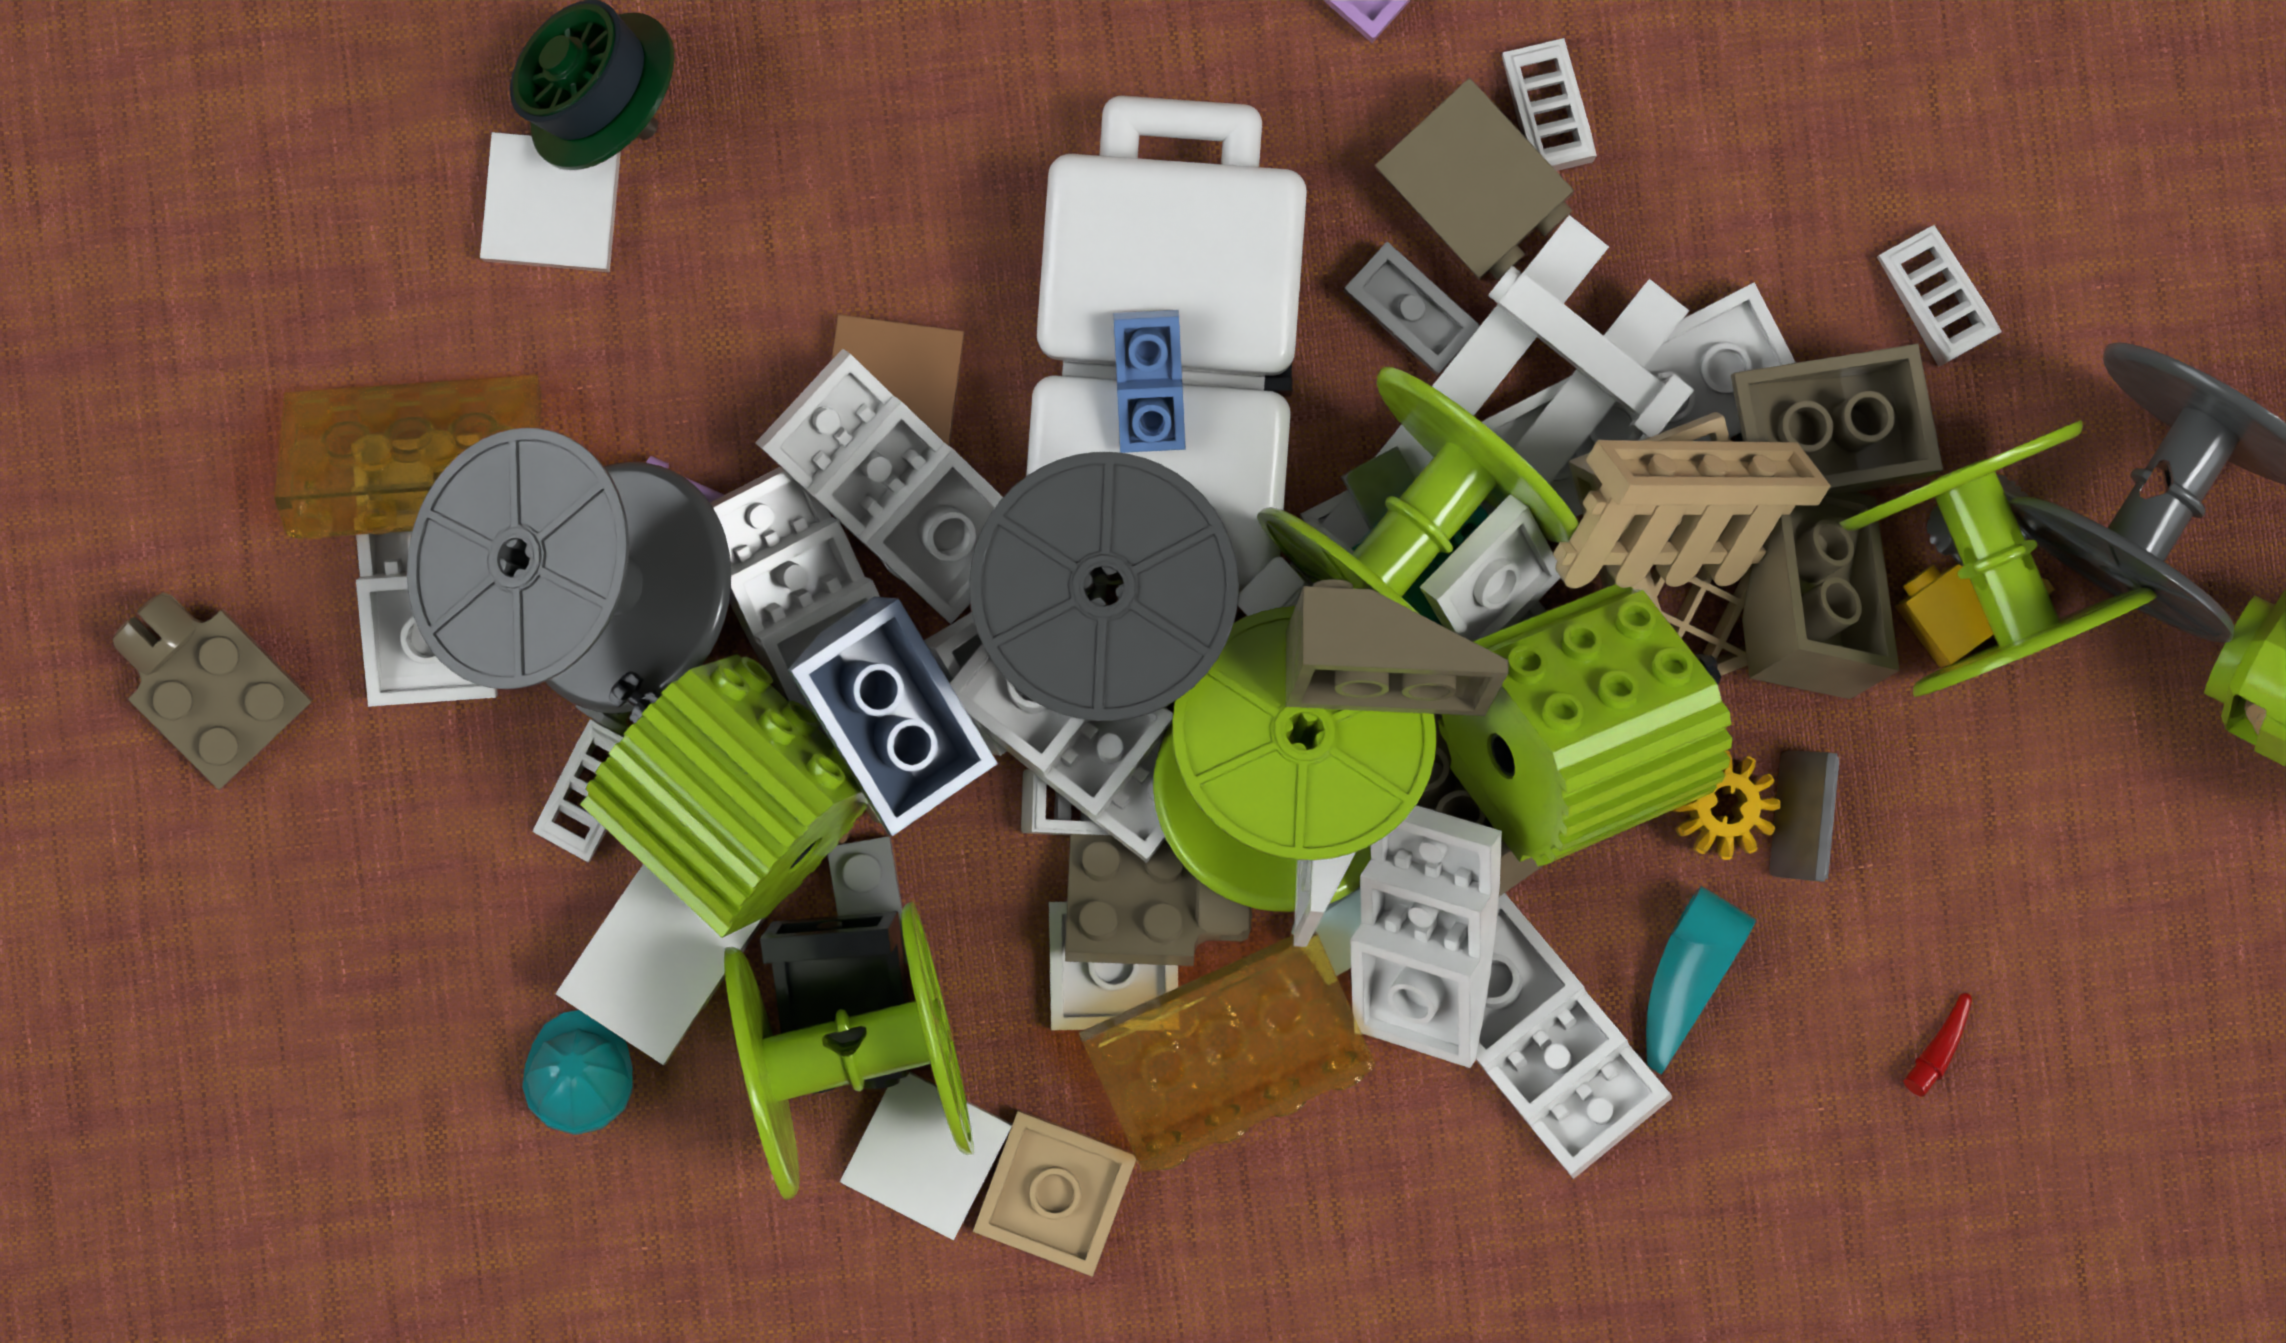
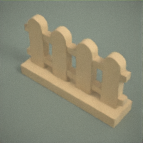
M1597 440L1586 462L1602 482V486L1599 491H1589L1582 503L1587 511L1569 542H1559L1553 553L1557 560L1555 569L1567 587L1579 588L1591 582L1601 567L1606 565V570L1619 587L1627 588L1643 580L1651 567L1656 565V570L1666 584L1670 587H1678L1689 582L1697 574L1702 564H1705L1706 571L1718 586H1728L1738 581L1751 564H1759L1767 552L1763 544L1781 515H1790L1796 505H1819L1831 485L1798 442ZM1632 515H1635L1621 540L1617 542ZM1685 515L1677 530L1675 531L1674 535L1672 536L1670 541H1668L1677 524L1681 520L1682 516ZM1734 515V517L1732 518L1731 522L1729 523V525L1727 526L1726 530L1724 531L1723 535L1721 536V538L1719 539V541H1717L1718 538L1720 537L1721 533H1722L1723 530L1725 529L1726 525H1727L1728 522L1730 521L1731 517Z

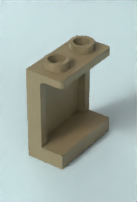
M1470 77L1375 165L1377 171L1417 211L1466 264L1479 281L1489 272L1499 280L1511 266L1517 264L1526 255L1518 246L1536 228L1545 237L1573 211L1565 203L1573 195V188Z

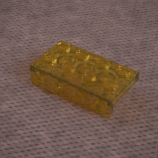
M538 375L284 392L274 499L286 535L295 539H319L333 536L379 535L390 532L413 531L414 523L426 495L437 478L458 455L480 440L499 432L518 428H540L542 391Z
M1316 930L1307 947L1293 946L1294 935L1079 1032L1082 1043L1132 1147L1141 1171L1150 1172L1156 1169L1168 1170L1182 1164L1191 1153L1213 1143L1223 1144L1236 1140L1247 1131L1248 1127L1272 1116L1284 1117L1297 1112L1311 1098L1331 1089L1344 1090L1359 1083L1366 1073L1375 1068L1374 1058L1363 1038Z

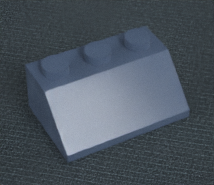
M874 596L823 630L788 669L791 677L890 836H894L998 764L902 603L897 598Z

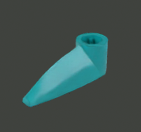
M1703 886L1696 890L1673 928L1660 960L1650 993L1646 1024L1647 1065L1661 1075L1731 966L1756 922V918Z

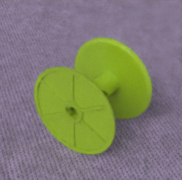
M1383 367L1379 371L1376 382L1378 391L1397 420L1434 458L1400 498L1394 496L1386 498L1385 506L1388 512L1356 550L1350 554L1316 528L1282 509L1268 507L1262 509L1257 514L1258 522L1268 537L1313 584L1322 580H1344L1350 582L1354 589H1372L1416 613L1418 612L1402 596L1438 553L1444 552L1449 554L1452 552L1453 546L1449 540L1483 500L1497 508L1511 494L1528 506L1545 539L1555 543L1569 542L1579 525L1576 517L1557 492L1498 435L1440 391L1413 375L1393 367Z
M2082 420L1992 458L1979 460L1931 481L1926 486L1840 522L1843 529L1855 531L1935 497L1964 564L1958 571V577L1960 579L1970 578L1998 643L1920 679L1913 687L1914 697L1944 689L2031 655L2128 613L2158 597L2155 591L2150 588L2135 589L2059 618L2031 555V552L2037 547V542L2024 539L1996 474L1997 470L2075 438L2082 431Z
M1295 606L1261 611L1233 623L1228 640L1208 673L1192 689L1175 700L1172 723L1167 729L1159 747L1153 776V795L1160 827L1168 844L1184 867L1197 880L1224 898L1240 905L1273 912H1295L1297 860L1316 861L1333 859L1356 852L1330 903L1336 902L1360 888V875L1371 860V845L1395 830L1417 805L1431 776L1436 752L1434 714L1286 707V630Z
M914 902L907 903L903 907L901 923L906 957L916 1001L851 1017L848 1016L845 1010L840 1009L836 1013L835 1021L773 1036L755 976L746 956L738 948H725L724 969L726 987L742 1071L762 1146L774 1181L785 1200L792 1199L797 1194L800 1184L798 1153L788 1099L851 1084L855 1091H862L865 1080L931 1064L953 1140L961 1153L965 1155L974 1154L971 1122L954 1041L928 941ZM859 1026L866 1028L858 1041H849L845 1044L826 1036V1034L842 1032Z

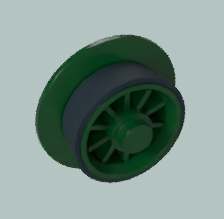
M584 0L573 3L546 20L524 46L515 64L510 83L512 105L522 118L531 122L532 141L538 154L549 164L559 169L581 170L598 165L613 157L629 145L637 136L641 140L651 138L658 128V121L653 116L665 97L673 73L674 47L672 39L666 28L655 18L643 13H624L618 15L610 5L599 0Z

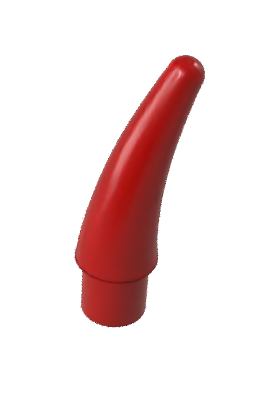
M1962 993L1959 996L1945 1023L1927 1048L1915 1060L1916 1065L1903 1080L1906 1088L1913 1094L1924 1097L1936 1080H1941L1945 1074L1967 1021L1972 1003L1970 994Z

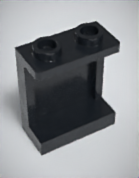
M898 911L772 921L760 938L763 964L772 963L781 1034L835 1021L836 1013L840 1009L845 1010L848 1016L851 1017L909 1002ZM859 1026L842 1032L826 1034V1036L845 1044L849 1041H858L866 1028ZM911 1069L865 1080L864 1088L882 1089L895 1086L900 1083V1079L908 1076ZM831 1088V1089H827V1090H823V1091H819V1092H815V1093H811V1094H817V1093L828 1092V1091H831V1090H833V1089H835V1088Z

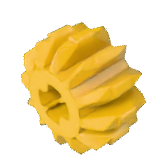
M1725 751L1730 757L1729 767L1722 770L1726 776L1721 783L1716 784L1717 788L1714 792L1722 787V794H1736L1739 802L1731 808L1735 818L1727 823V816L1714 817L1712 815L1711 808L1718 803L1714 792L1672 811H1689L1691 816L1690 819L1681 822L1675 828L1679 836L1689 835L1697 829L1701 830L1694 843L1693 849L1695 852L1705 854L1717 837V853L1719 858L1730 860L1734 853V837L1740 848L1746 853L1751 854L1757 850L1756 841L1749 831L1751 828L1760 834H1773L1775 826L1771 822L1760 818L1759 815L1761 810H1779L1780 800L1760 798L1759 792L1770 787L1774 783V779L1771 774H1764L1752 781L1749 780L1755 768L1756 760L1754 758L1745 756L1738 763L1733 773L1730 751Z

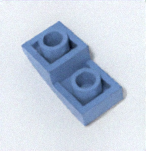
M1179 310L1113 313L1120 453L1186 450Z

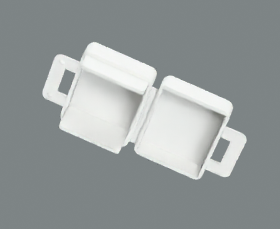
M1123 95L1115 96L1103 108L1099 156L1065 154L1058 157L1051 164L1048 172L1037 341L1045 355L1055 360H1063L1062 376L1053 375L1043 378L1033 390L1026 476L1042 466L1076 454L1089 452L1120 453L1113 313L1179 310L1186 450L1129 452L1127 454L1147 458L1164 465L1189 481L1204 495L1217 512L1230 537L1236 557L1240 593L1273 558L1280 557L1281 552L1280 548L1268 537L1259 524L1257 514L1262 509L1268 507L1284 510L1291 412L1289 404L1283 396L1273 391H1264L1265 375L1273 376L1286 371L1295 356L1307 197L1306 184L1302 177L1292 170L1259 167L1262 118L1259 112L1250 105ZM1139 135L1222 141L1221 164L1139 159ZM1104 573L1097 575L1093 579L1096 589L1088 594V598L1090 601L1095 598H1101L1105 602L1107 584L1122 585L1124 582L1120 578L1110 581Z

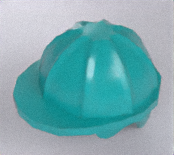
M580 1010L563 1012L546 1023L532 1043L524 1068L522 1088L529 1109L548 1128L573 1135L594 1132L606 1127L625 1110L633 1091V1066L626 1041Z

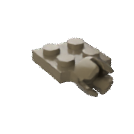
M163 592L149 599L137 610L143 620L162 638L161 640L134 616L117 630L112 639L116 650L138 671L141 679L138 689L128 700L218 790L313 701L306 691L224 609L220 610L213 618L204 622L194 618L172 595Z
M1070 834L1065 962L1194 966V953L1199 944L1205 941L1242 942L1248 939L1251 931L1252 908L1224 898L1197 880L1176 857L1166 839L1146 863L1112 835Z

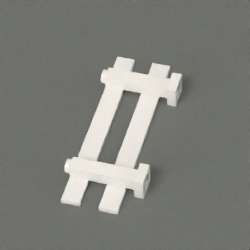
M1570 215L1523 273L1514 266L1509 268L1488 295L1498 303L1497 306L1432 386L1474 416L1537 337L1576 368L1575 372L1513 448L1549 485L1617 401L1637 416L1628 428L1639 437L1644 434L1649 438L1659 435L1694 391L1693 388L1675 374L1668 377L1662 383L1644 368L1689 312L1687 308L1649 279L1604 336L1564 305L1565 301L1609 248L1608 245ZM1402 424L1376 455L1377 457L1398 446L1415 479L1434 458ZM1349 491L1322 524L1312 517L1306 522L1350 554L1354 552L1351 548L1370 531ZM1485 500L1480 504L1489 515L1496 509ZM1292 562L1290 563V565H1292L1307 580H1309Z

